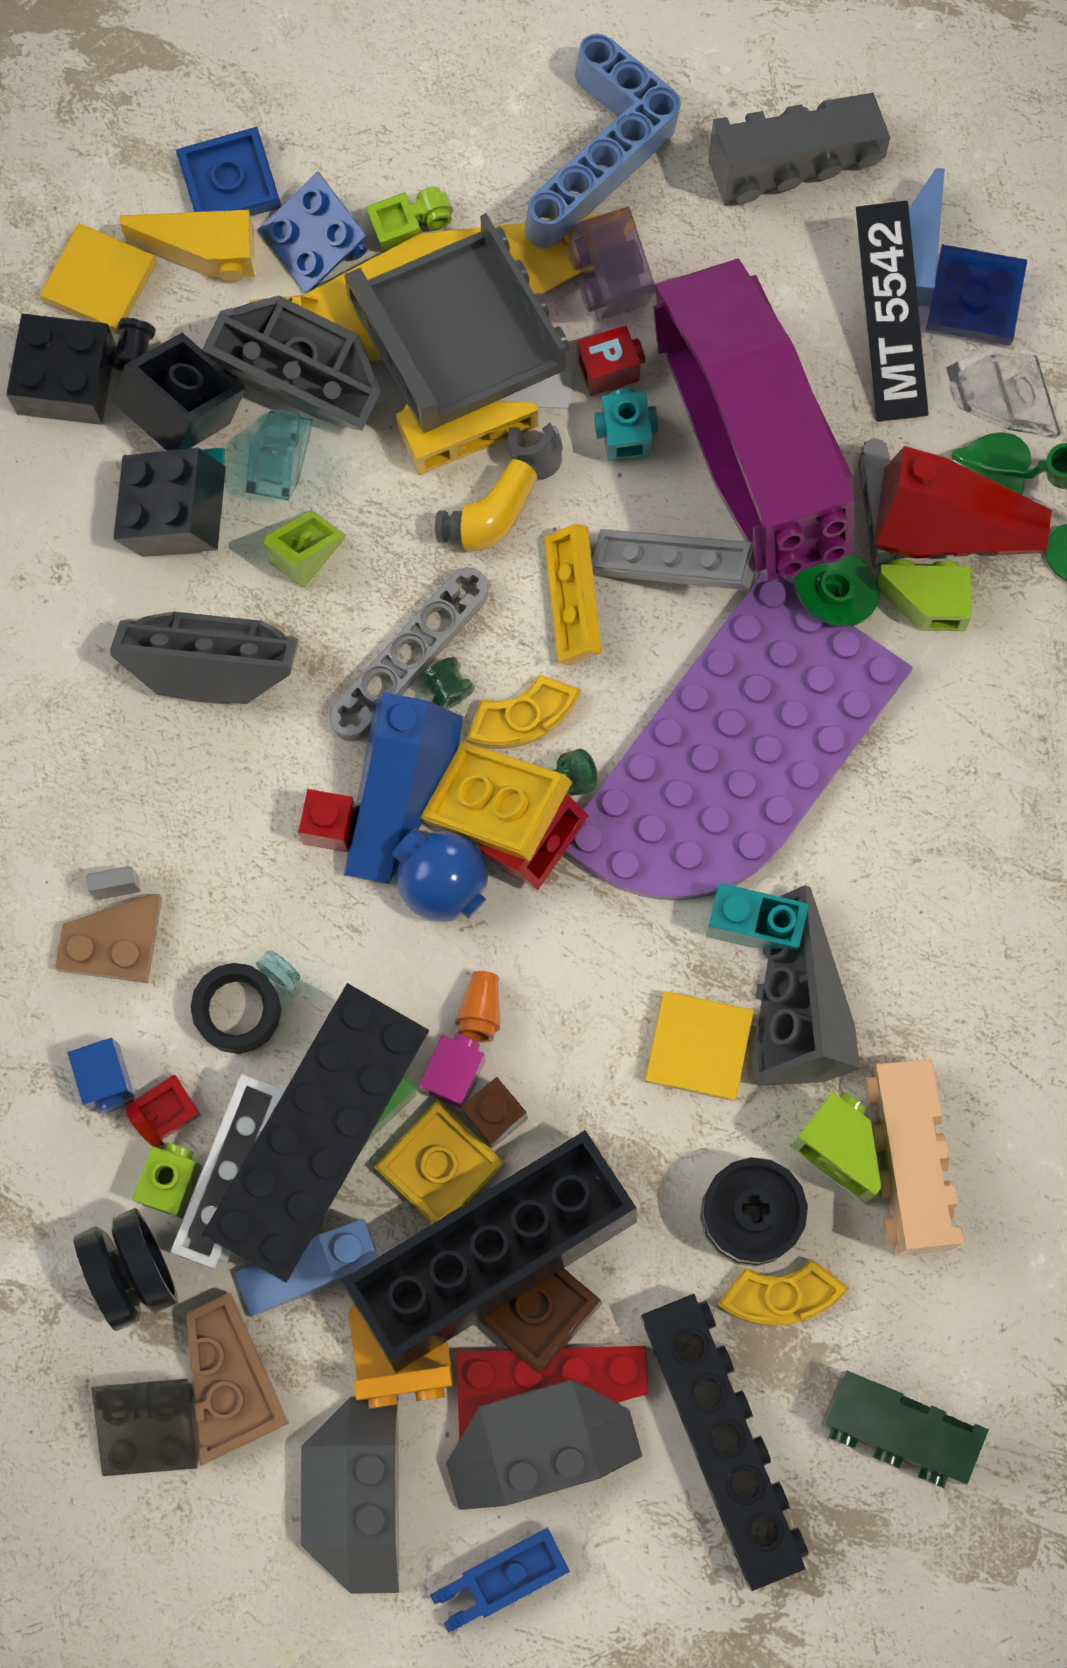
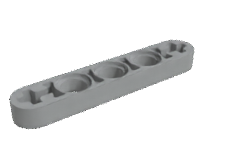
M465 567L454 572L335 702L330 711V721L333 731L338 737L345 741H356L368 734L373 711L370 712L367 705L358 713L360 725L357 727L352 724L347 725L345 728L342 727L344 722L341 714L345 711L353 714L361 706L360 700L356 698L358 694L362 695L368 705L374 707L375 699L378 697L371 695L367 690L371 679L376 676H386L393 682V688L390 693L403 695L481 609L488 597V584L486 577L481 571ZM475 582L477 595L474 597L471 594H466L459 601V610L463 611L459 614L452 605L461 594L459 584L464 583L468 586ZM446 597H448V598L450 599L451 603L447 602V601L444 600V599H445ZM442 611L451 617L452 622L447 630L434 632L428 628L426 621L433 612ZM408 643L416 644L422 650L420 660L411 665L404 664L397 658V652L400 647Z

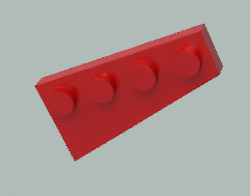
M646 1346L563 1348L540 1374L512 1350L457 1352L459 1440L479 1405L568 1379H573L616 1403L647 1395Z

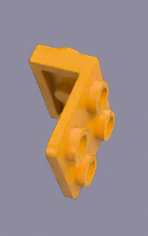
M355 1305L349 1309L348 1316L357 1380L354 1381L357 1401L368 1400L369 1409L397 1405V1395L415 1393L416 1402L443 1398L445 1397L444 1388L454 1387L448 1341L395 1373Z

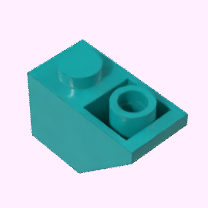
M719 882L706 937L752 948L798 950L809 904Z

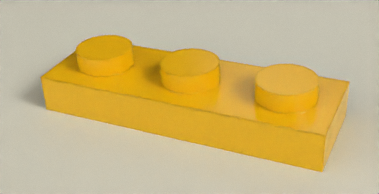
M576 523L544 537L558 663L573 665L602 653L588 526Z

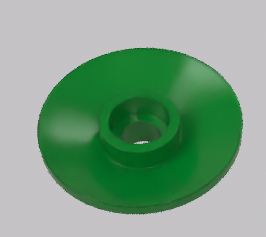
M854 554L847 555L835 563H823L802 570L794 576V588L801 604L810 614L824 623L839 627L855 626L867 620L877 607L879 600L877 580L866 563Z

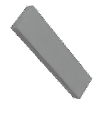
M600 529L591 558L593 574L597 576L749 590L755 572L753 542Z

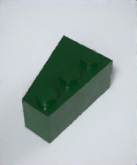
M848 1370L842 1371L821 1425L831 1429L828 1438L852 1449L856 1448L859 1441L876 1449L873 1458L900 1469L902 1461L920 1468L918 1478L943 1489L947 1481L954 1484L968 1485L989 1429L974 1423V1426L958 1420L947 1415V1412L932 1405L931 1407L904 1396L901 1392Z

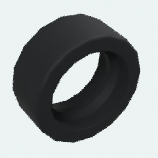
M240 963L217 966L205 974L193 991L190 1006L193 1023L202 1037L220 1051L235 1054L254 1051L269 1041L279 1025L281 1014L278 993L267 976L251 965ZM232 982L247 983L255 988L260 994L263 1003L262 1017L256 1027L240 1035L225 1034L217 1029L211 1021L209 1013L211 998L215 992L225 984Z

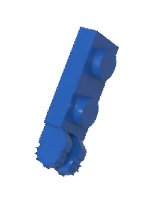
M546 1527L463 1572V1577L435 1591L430 1596L434 1604H443L454 1598L458 1592L469 1587L477 1605L465 1611L460 1610L449 1616L448 1620L444 1622L449 1633L482 1615L484 1618L569 1573L570 1570L549 1528Z

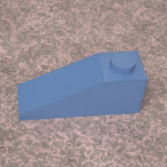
M943 168L935 169L909 208L918 306L929 307L935 288L945 173Z
M362 1218L313 1237L287 1283L279 1281L253 1265L236 1271L235 1275L249 1316L252 1317L342 1283V1279L378 1258L379 1254L368 1224Z

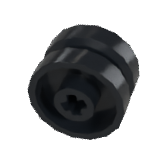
M750 1157L730 1163L715 1175L702 1198L700 1221L705 1238L717 1254L734 1264L756 1267L775 1262L796 1245L806 1227L808 1205L802 1185L789 1169L773 1160ZM748 1205H755L760 1209L761 1217L757 1222L752 1223L750 1215H743L744 1209Z
M136 1208L113 1218L112 1235L115 1245L109 1235L97 1226L75 1235L73 1240L76 1255L89 1290L106 1321L114 1331H120L139 1322L141 1308L138 1296L146 1308L155 1313L178 1303L177 1291L162 1252L147 1222Z

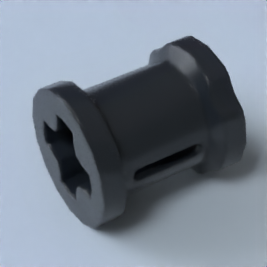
M135 318L120 319L117 325V330L120 334L116 352L110 354L109 364L112 367L123 372L125 364L147 352L149 340L153 339L156 332L155 327L150 323Z

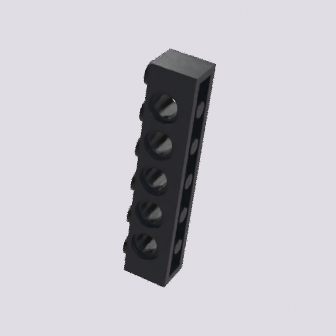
M691 1294L640 1316L748 1589L754 1591L805 1570L802 1558L809 1555L807 1546L799 1528L790 1530L783 1511L790 1509L789 1502L781 1483L778 1481L771 1484L764 1465L772 1463L770 1455L761 1435L753 1438L746 1420L752 1418L753 1414L743 1390L734 1392L728 1374L735 1372L726 1347L722 1345L716 1348L709 1329L716 1327V1323L707 1301L704 1300L698 1303L695 1294ZM683 1335H694L701 1341L703 1350L697 1361L686 1362L678 1356L676 1343ZM703 1379H710L717 1383L721 1392L718 1403L710 1408L701 1406L694 1396L695 1386ZM723 1424L734 1427L739 1436L737 1447L730 1453L718 1451L713 1444V1433L717 1427ZM741 1470L750 1471L757 1480L755 1493L747 1499L738 1498L731 1489L733 1476ZM766 1516L774 1522L776 1533L771 1542L765 1545H758L750 1536V1526L756 1518Z

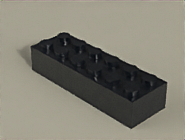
M347 983L201 1236L279 1281L287 1283L430 1030Z
M584 1130L341 1281L393 1370L397 1373L637 1223V1207L587 1131Z

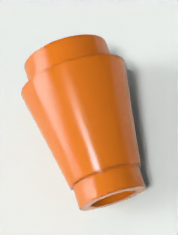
M474 971L472 973L455 1019V1024L459 1026L458 1034L471 1038L476 1042H491L494 1040L495 1032L500 1030L498 975L488 971Z

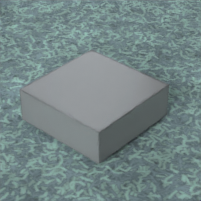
M130 866L89 873L86 876L88 890L96 900L141 892L139 876Z

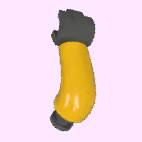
M548 423L542 428V439L537 444L526 447L520 428L509 427L508 447L513 460H510L501 477L486 497L474 503H465L463 511H453L451 516L448 515L446 510L437 512L435 519L437 542L446 543L448 538H451L453 543H462L465 551H482L498 544L515 524L536 481L554 475L560 468L563 445L556 426Z

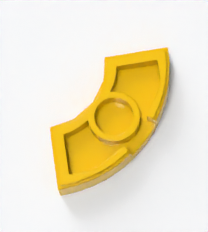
M539 674L530 689L516 698L500 702L481 699L465 741L488 749L514 748L534 742L553 731L565 720L576 705L581 689Z
M813 1259L809 1260L798 1271L781 1277L764 1276L745 1267L716 1306L747 1322L771 1326L788 1325L810 1319L834 1305L847 1292L849 1287Z

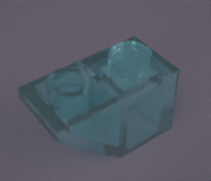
M290 409L271 410L250 443L246 493L289 501L299 483L313 418L303 417L297 411Z

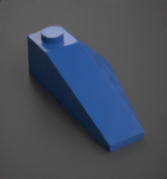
M383 692L375 699L344 876L384 884L390 883L400 864L391 854L413 829H419L423 820L420 819V816L458 749L463 716L430 701Z

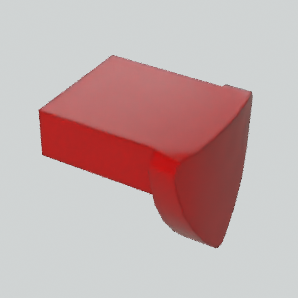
M175 1074L136 1099L134 1097L125 1104L126 1113L131 1124L151 1146L156 1148L164 1145L162 1140L201 1116V1113Z

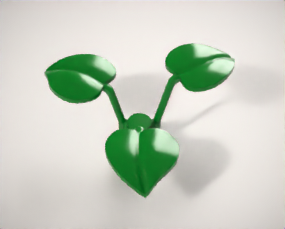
M998 432L982 436L967 446L954 450L951 455L952 461L1021 495L1024 492V479H1033L1042 472H1046L1047 479L1053 486L1066 489L1067 491V443L1054 446L1048 453L1047 461L1040 460L1038 466L1032 470H1027L1031 464V453L1028 446L1020 437L1010 433ZM1067 524L1058 526L1052 531L1045 553L1052 571L1065 581H1067Z

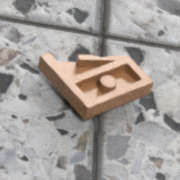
M151 894L64 923L55 969L58 972L148 983L162 897L159 894Z

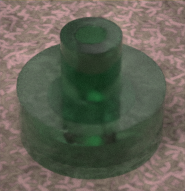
M580 748L562 753L559 756L556 769L552 771L564 774L572 781L567 794L578 796L592 792L597 785V770L591 755L586 750Z

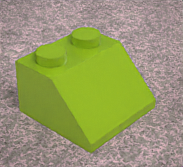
M832 1091L790 1147L866 1204L881 1189L872 1123L869 1118L863 1115L866 1108L857 1099L845 1092L838 1096Z

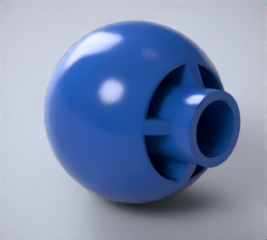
M415 828L397 845L391 854L400 862L397 872L399 893L409 909L421 918L433 922H451L457 920L463 914L467 919H470L487 900L482 895L488 883L486 862L475 844L462 835L448 831H437L424 836Z

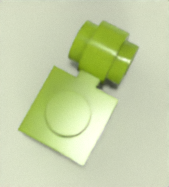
M433 186L420 191L416 196V203L410 204L406 192L366 206L368 218L381 250L394 247L421 233L419 222L427 225L430 230H439L449 225L452 221L453 208L447 194L441 191L439 187Z

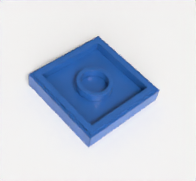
M258 127L176 149L194 212L249 210L250 215L254 216L281 207Z

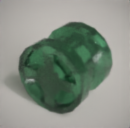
M448 657L439 661L419 677V683L422 688L430 690L433 695L432 703L445 709H450L461 703L475 690L471 680L462 676L460 672L461 664L456 657Z

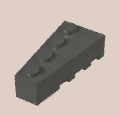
M873 92L825 100L817 107V110L809 111L808 108L803 107L801 104L787 107L777 117L765 118L764 112L759 111L747 113L745 116L746 122L730 124L728 117L713 119L708 161L724 205L734 202L745 204L754 201L761 194L774 190L779 192L790 191L799 186L801 182L815 178L820 180L833 178L845 169L856 166L860 168L871 167L886 157L890 135Z

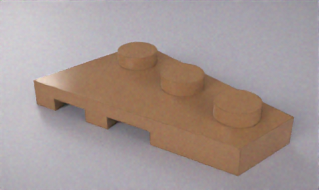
M230 1292L186 1313L191 1371H193L196 1401L194 1403L195 1415L198 1423L200 1466L289 1424Z

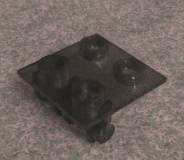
M188 1379L92 1386L102 1476L197 1469L190 1402H193L192 1383H188Z

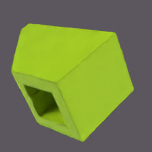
M904 559L892 560L887 565L881 564L876 577L879 591L919 630H966L971 620V567L959 566L957 562L948 560L934 562L932 566L914 565L913 561Z

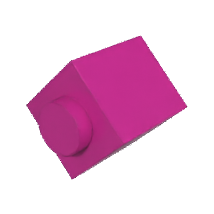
M455 1033L453 1039L442 1035L419 1084L421 1092L461 1109V1106L468 1101L486 1061L485 1054L478 1051L480 1044L458 1033Z

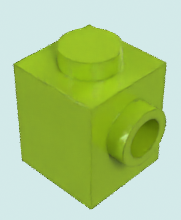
M167 1143L165 1150L152 1146L132 1200L141 1205L183 1219L202 1168L198 1162L191 1160L194 1152L171 1143Z

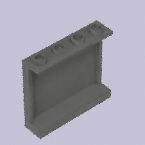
M486 213L480 216L481 232L370 280H367L361 268L345 274L348 300L423 433L565 371L566 352L569 351L566 335L560 326L553 327L548 318L549 310L543 296L539 292L533 293L529 286V276L524 264L520 259L514 261L509 252L510 245L505 232L500 226L495 228Z

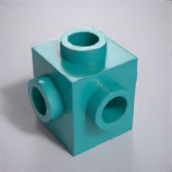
M618 389L611 392L610 395L602 396V411L594 413L597 439L605 438L608 462L651 457L652 433L658 432V416L656 406H648L646 391L635 392L633 389Z

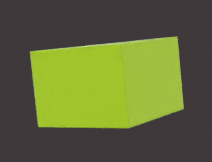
M310 510L266 535L263 545L269 563L305 588L342 543L346 534L313 510Z

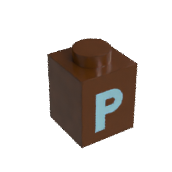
M498 1077L494 1078L461 1106L465 1117L492 1149L528 1119L526 1110Z

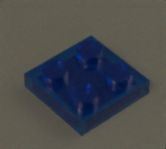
M942 244L936 269L935 288L930 301L925 330L1011 346L1015 334L1027 259Z

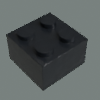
M21 313L6 393L16 414L102 425L112 372L109 358L110 354L116 350V343L108 324Z
M182 332L125 364L111 402L166 451L189 449L230 425L246 387L224 368L203 354L202 349Z
M199 447L123 455L113 539L142 557L218 550L226 466Z

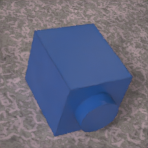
M112 1037L67 1052L82 1104L89 1110L97 1109L98 1114L109 1113L124 1107V1100L135 1096L120 1045Z

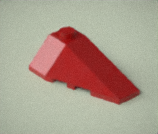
M904 446L884 469L873 547L914 559L930 558L935 554H953L954 557L968 556L970 553L993 552L995 555L1044 553L1048 547L1052 510L946 457Z

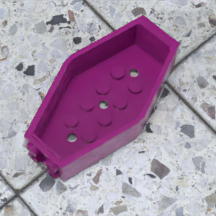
M737 258L656 284L657 305L653 306L657 352L658 354L665 353L719 495L745 541L753 542L755 571L762 570L767 581H771L780 577L795 576L802 570L823 563H835L845 556L853 554V475L812 392L798 353L790 337L777 319L757 275L750 276L740 259Z

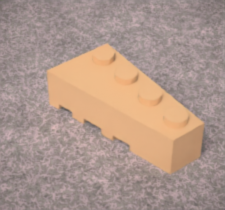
M933 1060L876 1064L871 1070L872 1077L865 1078V1090L868 1105H876L878 1123L872 1124L876 1152H882L884 1170H879L881 1181L879 1196L881 1199H888L890 1217H883L885 1243L887 1246H894L895 1256L952 1250L964 1244L962 1227L952 1228L950 1219L954 1218L957 1198L954 1185L951 1186L949 1180L944 1181L942 1172L948 1171L949 1152L944 1134H936L935 1125L942 1123V1112Z

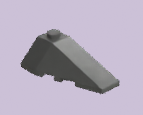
M804 885L779 896L809 904L799 949L763 948V955L768 958L765 982L764 984L757 985L756 999L761 1000L758 1026L751 1025L749 1038L753 1084L758 1086L826 1082L860 1069L854 1020L811 887Z

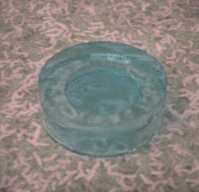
M266 951L255 963L269 981L286 993H291L301 981V977L295 968L274 951Z

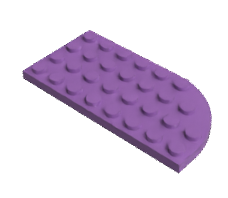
M762 573L583 809L589 817L564 854L606 883L625 892L659 900L696 899L716 894L719 882L733 886L740 884L763 868L782 848L909 676L913 667L855 626L839 627L820 621L801 604L794 584L784 577L767 581L764 573Z

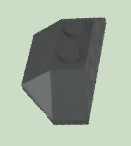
M279 295L236 308L221 310L202 349L203 354L240 381L317 419L360 431L363 430L381 392L358 334Z
M173 611L146 616L137 621L132 619L120 620L110 648V655L157 695L248 704L290 675L298 647V639L286 636L279 629L261 620Z
M568 1379L479 1405L446 1464L459 1510L508 1506L597 1480L643 1456L629 1408L614 1402L573 1379Z
M396 1396L397 1405L369 1409L368 1400L357 1401L356 1397H350L301 1446V1546L351 1594L399 1593L398 1396Z

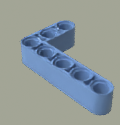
M591 34L580 43L575 77L582 88L617 115L618 118L529 200L525 234L526 238L537 247L547 248L559 243L675 133L681 106V100L677 92L615 41L603 34ZM598 165H605L607 166V168L600 167ZM569 191H576L580 194H572ZM545 217L551 219L552 221H544L540 218Z

